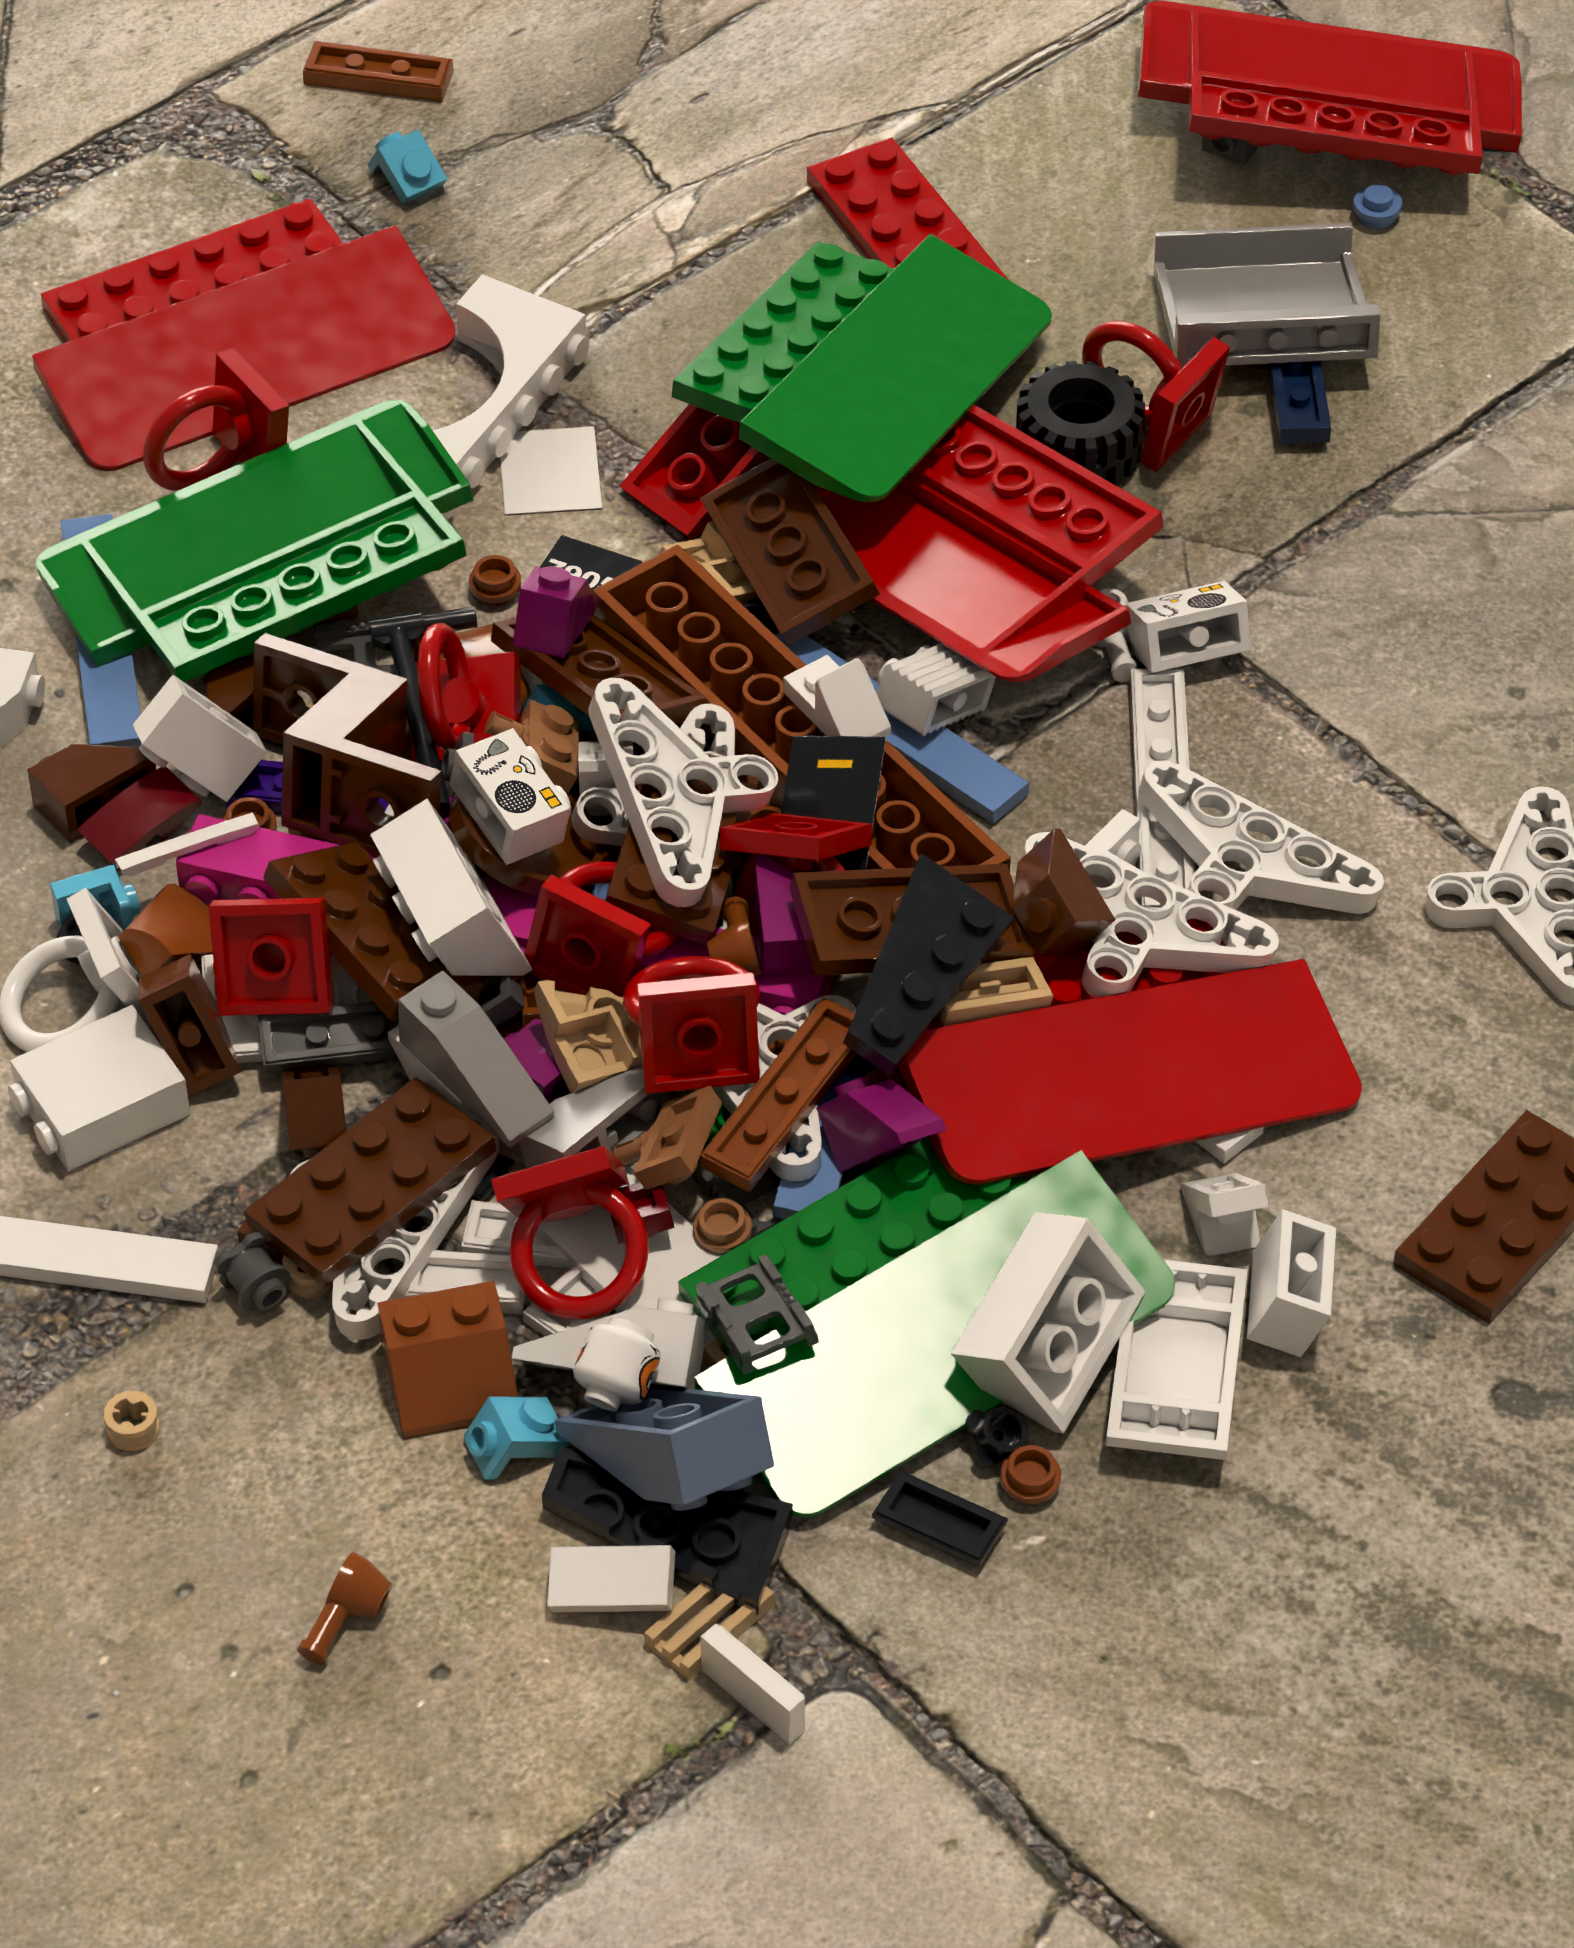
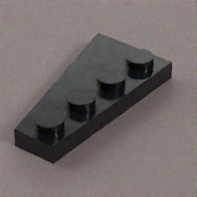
M921 853L843 1044L891 1076L1005 934L1014 917Z
M560 1447L542 1493L543 1509L617 1546L671 1545L675 1550V1575L695 1585H699L702 1582L712 1587L713 1593L718 1596L724 1593L733 1597L734 1604L740 1607L747 1604L756 1609V1615L759 1613V1605L766 1586L768 1587L793 1518L792 1503L740 1490H718L707 1495L708 1501L703 1506L690 1510H673L670 1503L644 1500L585 1453Z

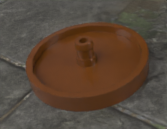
M567 792L566 794L571 805V815L568 819L564 842L508 865L504 863L456 794L451 801L449 821L453 834L463 851L488 875L520 892L539 897L541 886L551 875L560 878L563 874L579 865L602 861L604 856L603 844L586 841L574 830L571 818L577 800ZM584 808V814L588 821L596 825L591 815Z

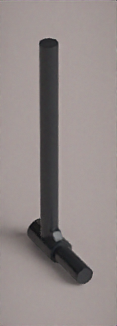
M474 606L423 615L421 611L368 619L372 648H379L383 651L391 650L396 675L408 679L406 716L417 762L441 770L439 809L441 818L449 815L450 800L437 747L428 732L422 713L417 666L412 647L417 646L421 642L426 629L436 623H444L454 631L477 628V616Z

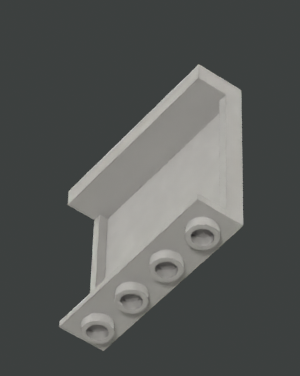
M1352 223L1155 232L1154 279L1172 351L1182 368L1213 336L1230 346L1225 366L1378 358L1381 314L1377 304H1367L1351 254Z

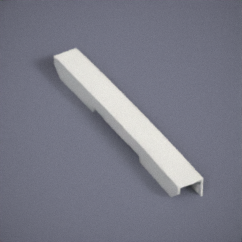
M253 812L119 857L115 859L116 868H120L122 874L132 876L166 864V860L182 856L216 843L220 845L251 835L258 829V822Z

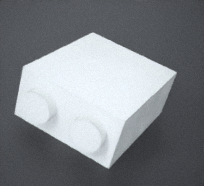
M133 1005L10 1060L14 1084L8 1086V1093L16 1111L21 1117L29 1115L35 1123V1135L43 1151L47 1155L55 1153L68 1172L190 1115L185 1078Z

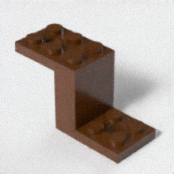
M267 633L254 642L252 730L259 737L283 744L281 826L338 845L358 842L370 856L378 857L381 854L370 835L371 833L425 799L429 800L439 814L441 770L404 759L408 679ZM297 690L307 693L311 697L314 706L311 708L307 707L303 698L297 693ZM376 797L382 798L390 804L394 816L384 812Z

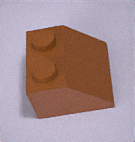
M494 1280L377 1302L381 1345L403 1439L468 1427L488 1397H518L506 1325Z

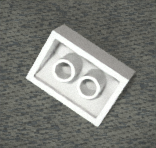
M425 799L370 834L381 854L373 859V862L390 888L395 885L398 886L400 891L393 895L392 898L410 925L417 922L419 929L412 932V936L429 962L438 957L451 975L523 976L533 970L476 865L463 851L454 834L428 799Z
M1035 1212L951 1352V1355L980 1389L1002 1400L1006 1405L1053 1432L1064 1434L1146 1291L1088 1218Z

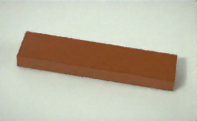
M823 997L700 1155V1167L750 1193L856 1055V1052L843 1044L855 1013Z

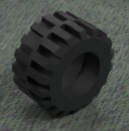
M1066 361L1064 366L1053 364L1045 367V373H1034L1029 377V384H1023L1019 392V398H1017L1016 429L1116 486L1123 483L1124 476L1130 477L1136 471V464L1141 461L1145 420L1143 394L1140 388L1134 387V381L1128 375L1119 376V370L1111 366L1106 368L1099 367L1098 362L1088 361L1087 364H1077V361Z

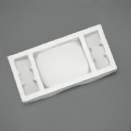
M1164 1260L1174 1276V1295L1165 1304L1164 1308L1134 1325V1320L1129 1321L1120 1335L1106 1446L1226 1460L1248 1269Z

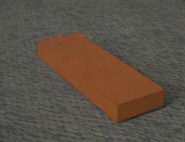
M314 41L303 69L304 84L443 102L454 72L453 59Z

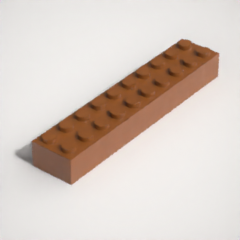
M678 544L593 589V598L596 604L595 616L707 698L706 704L721 706L729 712L735 726V755H757L773 764L778 773V782L769 804L782 809L793 736H826L783 692V677L806 666V664ZM702 724L700 729L705 731V742L711 747L716 734L712 733L711 725ZM886 740L866 870L914 868L922 853L940 866L1007 864L1010 871L1011 857ZM758 781L756 790L764 789L761 781Z

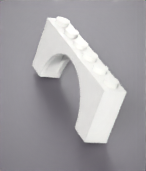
M483 274L456 303L458 341L472 347L485 356L499 372L501 381L492 396L474 413L454 424L433 430L470 483L471 489L479 484L484 471L494 459L504 455L509 447L511 438L517 431L532 422L537 409L546 398L557 393L564 377L575 365L578 366L584 361L589 350V338L586 337L585 314ZM455 509L443 513L442 515L445 517L446 520H448L454 513Z

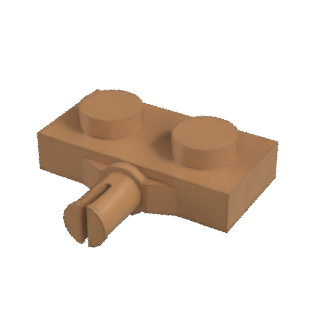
M530 699L521 715V724L493 711L487 720L484 732L497 735L514 728L524 744L531 746L537 752L542 769L553 784L560 786L565 792L569 793L578 778L579 720L574 719L566 710L559 706H545Z
M711 1086L664 1102L657 1120L649 1130L643 1132L638 1138L616 1144V1148L613 1150L614 1155L624 1163L625 1167L638 1162L633 1174L645 1190L668 1182L670 1184H678L689 1178L697 1169L698 1159L707 1138L713 1131L712 1126L723 1102Z

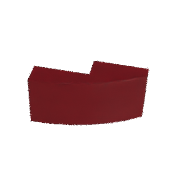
M160 767L120 792L94 813L77 831L111 865L114 864L116 868L115 859L141 850L156 835L164 841L203 802L167 767Z

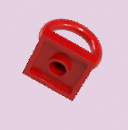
M1126 321L1104 322L1092 329L1087 335L1082 348L1083 364H1087L1088 361L1098 362L1099 367L1105 368L1102 360L1104 346L1109 342L1121 341L1131 344L1147 354L1158 366L1164 377L1156 387L1149 406L1145 405L1144 426H1149L1140 461L1157 472L1212 415L1230 346L1213 336L1182 368L1171 349L1149 330Z
M234 348L217 353L215 385L202 386L181 395L160 413L151 426L143 451L146 472L152 481L160 487L171 491H179L229 469L236 460L243 463L287 443L289 405ZM213 406L212 434L223 445L211 458L197 467L184 471L170 469L164 461V450L172 432L192 413L202 408Z
M436 623L427 628L420 642L418 662H416L418 689L426 727L436 744L440 763L442 764L445 749H453L462 732L474 733V743L494 736L484 732L487 720L493 711L521 724V659L514 651L466 657L461 640L450 626L444 623ZM441 651L444 656L443 660H440ZM411 737V761L418 763Z
M772 813L720 827V850L752 853L743 864L735 887V896L745 899L748 903L750 911L748 919L752 935L758 937L753 893L754 855H767L790 871H845L835 856L871 846L872 824Z
M609 861L590 862L569 870L560 878L551 875L541 886L524 955L533 969L528 973L542 980L555 981V986L566 992L587 995L590 987L609 990L614 995L623 997L626 985L638 973L641 959L663 952L674 943L678 936L657 928L649 933L650 923L582 890V888L594 884H610L616 862Z
M325 897L212 901L208 908L218 1016L320 1014L331 1012L334 1008L330 956L332 955L329 952Z
M682 956L651 964L631 978L624 989L623 1006L628 1017L640 1027L642 1074L645 1094L758 1082L760 1070L757 1007L760 999V990L753 973H749L743 967L720 958Z
M605 1146L597 1147L491 1179L497 1202L518 1217L510 1239V1263L518 1286L534 1305L560 1318L582 1320L604 1315L620 1306L632 1295L639 1285L647 1266L649 1254L648 1234L644 1221L635 1205L617 1190L618 1188L628 1186L629 1181L624 1163ZM595 1205L601 1207L616 1219L624 1235L625 1258L618 1275L604 1289L591 1295L570 1296L554 1290L541 1278L533 1260V1242L539 1226L543 1221H557L581 1215L592 1210Z

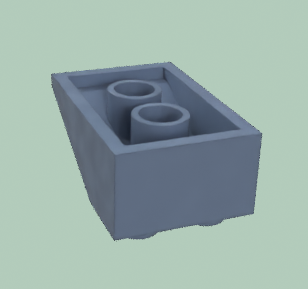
M651 1384L645 1399L639 1404H620L616 1412L591 1405L554 1420L556 1431L644 1500L670 1503L671 1508L677 1511L703 1506L708 1501L707 1495L718 1490L731 1491L749 1486L753 1482V1475L775 1466L760 1396Z

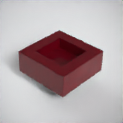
M639 1182L617 1189L639 1211L647 1229L648 1238L658 1232L675 1228L663 1185L645 1190ZM610 1214L618 1244L624 1243L625 1239L622 1229L616 1219Z

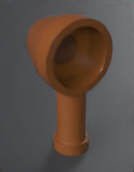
M730 897L723 902L721 907L722 917L727 923V928L707 941L710 957L733 962L743 967L749 973H753L754 977L762 975L748 919L750 913L748 903L741 897Z
M351 1552L331 1586L324 1608L307 1638L301 1640L297 1648L298 1653L305 1659L320 1665L325 1663L329 1656L327 1651L347 1616L375 1619L379 1615L389 1596L392 1583L372 1562L355 1552Z

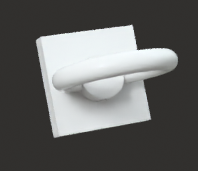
M85 887L67 898L82 936L59 937L37 946L15 965L3 985L0 995L1 1027L8 1039L23 1051L29 1052L114 1013L120 1000L126 1007L133 1005L151 1032H155L138 1002L139 978L142 976L118 938L123 930ZM78 958L87 978L98 992L97 998L90 1010L78 1022L58 1032L40 1033L30 1029L23 1021L21 1003L31 981L43 969L59 960Z

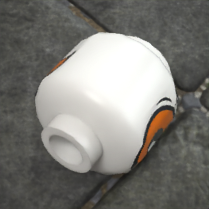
M611 1317L608 1324L603 1323L592 1326L573 1369L575 1380L587 1389L584 1399L599 1408L616 1412L620 1404L634 1405L641 1403L646 1397L661 1358L660 1350L652 1342L654 1334L637 1323L618 1317Z

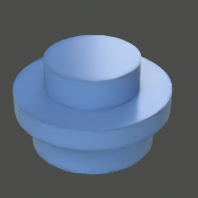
M1374 184L1360 189L1355 194L1353 209L1357 214L1358 221L1362 225L1371 229H1384L1391 226L1402 211V198L1395 190L1385 185Z

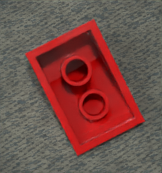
M688 404L619 487L692 540L703 533L707 522L712 521L700 498L767 461L770 457L739 439V422Z

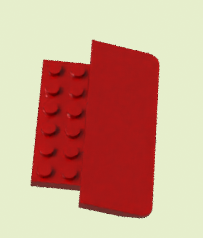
M1153 1L1145 6L1142 24L1138 97L1189 104V132L1198 133L1204 138L1212 140L1224 137L1242 139L1260 147H1267L1272 144L1290 146L1308 154H1316L1321 151L1342 154L1346 158L1355 161H1365L1369 158L1385 160L1403 168H1413L1417 165L1439 168L1442 172L1451 175H1461L1465 172L1479 174L1483 159L1482 148L1518 153L1522 137V80L1520 63L1517 58L1504 51L1170 1Z
M309 198L40 293L43 310L66 343L32 355L37 376L71 438L87 462L94 468L112 471L143 461L144 444L147 434L154 421L170 403L193 389L215 385L217 353L234 348L290 407L443 351L450 347L455 340V325L396 225L343 243L312 199ZM213 406L202 408L185 418L170 435L164 453L213 435Z
M976 405L956 423L886 498L880 501L860 502L814 485L880 593L870 600L995 677L1009 682L1031 680L1131 624L1129 608L1091 586L1164 527L1162 512Z
M1198 919L1186 920L1190 927L1202 932L1214 930L1207 922ZM1118 932L1115 934L1119 940L1130 945L1143 943L1137 935L1130 932ZM1221 940L1220 945H1221V946H1226V944L1224 943V941ZM1092 942L1079 953L1039 955L1036 950L1033 958L1053 994L1050 1007L944 1027L940 1021V1013L899 1064V1069L909 1093L944 1121L946 1131L928 1138L943 1166L952 1177L967 1184H985L1044 1172L1080 1150L1083 1151L1090 1162L1347 1111L1357 1105L1362 1092L1361 1080L1305 958L1230 973L1144 967L1131 991L1094 998L1083 988L1081 981L1088 954L1094 946ZM1100 967L1095 969L1099 976L1104 979L1120 980L1123 978L1113 968Z

